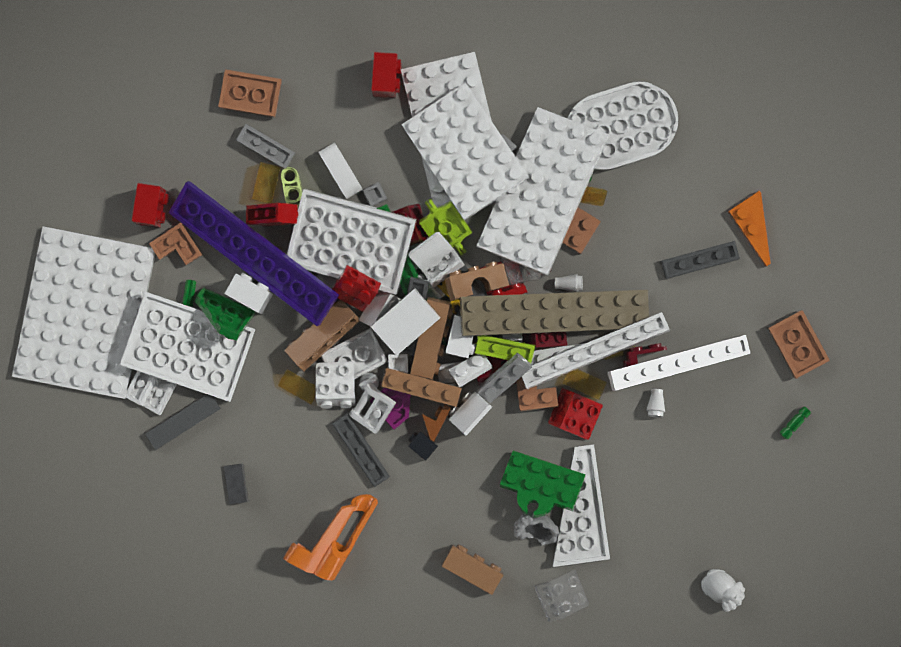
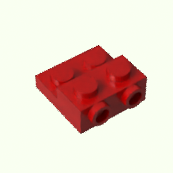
M347 265L332 287V290L339 294L338 299L364 312L378 293L381 283Z

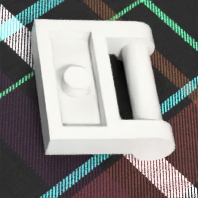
M367 383L364 388L365 392L356 407L351 409L349 415L376 434L396 402L380 392L375 385ZM372 396L375 400L364 416L361 411Z

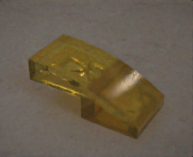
M576 369L567 373L563 384L600 400L607 382Z

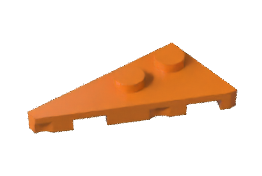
M759 190L728 212L766 267L771 262L762 195Z

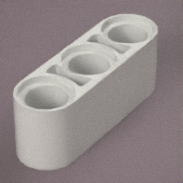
M335 142L318 152L346 199L363 190Z

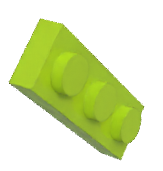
M478 335L474 353L510 360L516 353H519L531 363L535 345L488 335Z

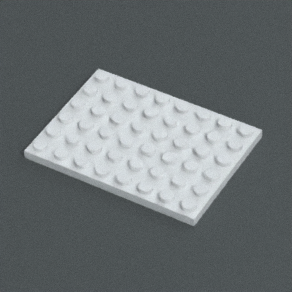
M43 226L12 377L126 399L125 396L132 369L120 365L143 296L145 292H148L155 258L153 249Z

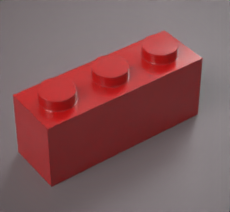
M277 202L246 206V224L265 227L297 224L298 204Z

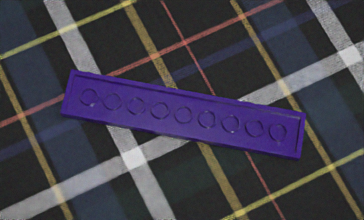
M188 181L185 183L169 214L258 282L269 287L271 292L314 325H321L339 294L192 182Z

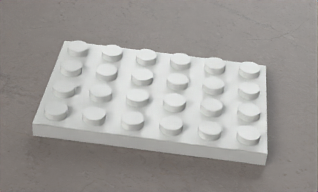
M466 82L401 124L464 220L529 178Z
M303 189L298 208L297 224H294L287 255L306 270L334 278H339L348 265L380 282L379 290L396 295L416 219Z
M145 292L120 365L231 402L255 329L247 326L237 341L227 339L224 335L217 332L203 311Z

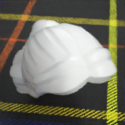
M709 570L707 576L701 581L703 592L715 602L722 603L724 612L736 609L745 598V588L742 582L736 583L724 570Z

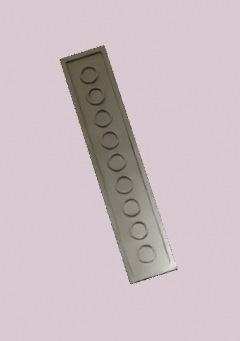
M648 290L460 297L462 336L619 330L649 318Z

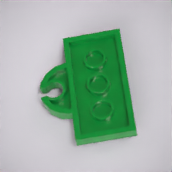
M513 450L500 482V487L517 493L518 506L525 515L528 513L527 506L530 503H536L539 507L534 511L533 517L538 518L551 512L554 505L573 511L586 474Z

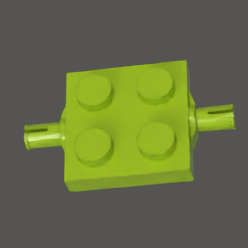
M428 199L425 204L430 213L419 220L426 234L430 237L436 232H440L448 243L456 248L460 256L463 253L465 254L467 250H465L461 242L472 233L470 227L451 200L443 206L436 207L432 199Z

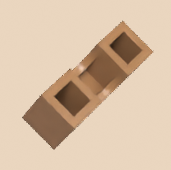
M495 261L485 264L486 268L479 269V266L468 268L466 273L461 274L460 270L449 273L450 277L444 280L450 301L473 295L471 286L474 279L480 280L484 284L486 292L509 286L504 264L497 265Z

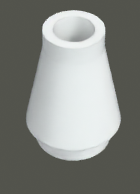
M574 274L555 277V289L571 292L582 291L583 276Z
M652 389L646 410L649 417L661 418L663 413H665L662 389Z

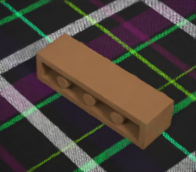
M428 297V304L440 316V319L418 337L410 374L433 379L434 374L438 375L441 364L437 363L439 356H443L445 345H442L443 337L447 338L449 326H446L447 319H451L453 308L450 307L451 302Z
M339 300L333 304L321 325L316 326L313 324L311 327L306 328L302 335L290 342L284 351L301 370L305 371L359 322V317L344 301Z
M389 368L385 369L381 387L457 407L462 389Z

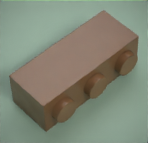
M460 544L457 546L452 545L442 563V567L493 595L503 577V573L500 572L502 568L493 563L491 565L486 564L483 557L476 553L472 556L467 553L468 549Z

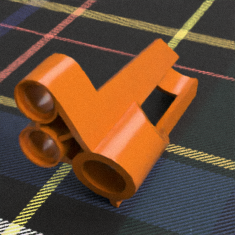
M369 494L356 496L352 499L350 505L340 508L313 550L307 549L300 543L295 544L293 542L283 559L301 570L313 573L322 579L335 580L356 540L378 504L377 499ZM353 511L364 512L346 545L344 546L337 542Z

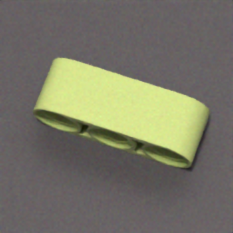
M287 167L281 173L285 201L288 204H298L299 208L302 196L300 176L294 168ZM288 172L295 173L293 181H286L285 176ZM293 190L299 192V197L296 200L289 199V194Z

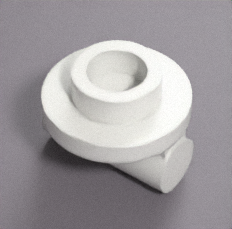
M366 373L360 378L359 386L363 391H365L364 388L367 383L378 387L379 379L373 373Z

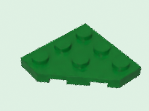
M204 287L195 300L217 332L224 335L227 339L235 341L238 340L255 314V311Z

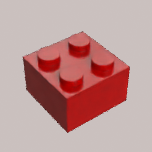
M374 52L373 97L396 98V93H400V78H397V74H401L402 63L396 53Z
M137 183L132 222L138 225L161 228V224H164L166 213L163 212L164 205L168 203L166 190L161 186Z

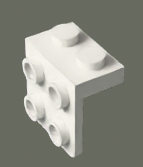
M436 232L409 252V257L422 270L434 288L443 282L445 278L449 277V273L455 272L465 265L440 232Z
M322 362L316 364L317 406L329 409L332 406L350 408L356 405L353 362Z

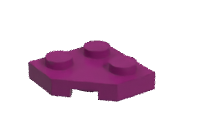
M383 388L380 392L396 402L386 418V421L395 430L409 418L411 394ZM373 397V398L370 399L369 401H370L371 403H373V401L375 400V398Z

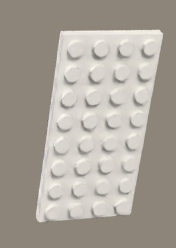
M475 52L401 69L412 117L466 82L491 119ZM422 157L432 201L436 207L443 206L451 199ZM496 200L490 203L489 205L495 204Z
M537 107L516 155L517 160L529 178L496 200L477 247L548 276L609 135Z

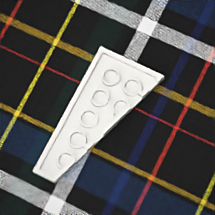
M594 444L574 447L570 469L586 474L574 510L570 511L563 508L553 567L610 559Z

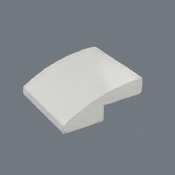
M137 371L126 391L125 397L161 415L177 384Z

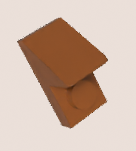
M444 404L443 407L439 405L434 415L438 417L437 420L422 414L430 440L435 441L451 409L447 404Z

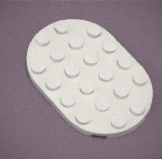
M632 82L590 95L578 102L567 118L609 135L596 164V170L618 168L659 154L671 143L678 127V112L672 98L666 91L648 82Z

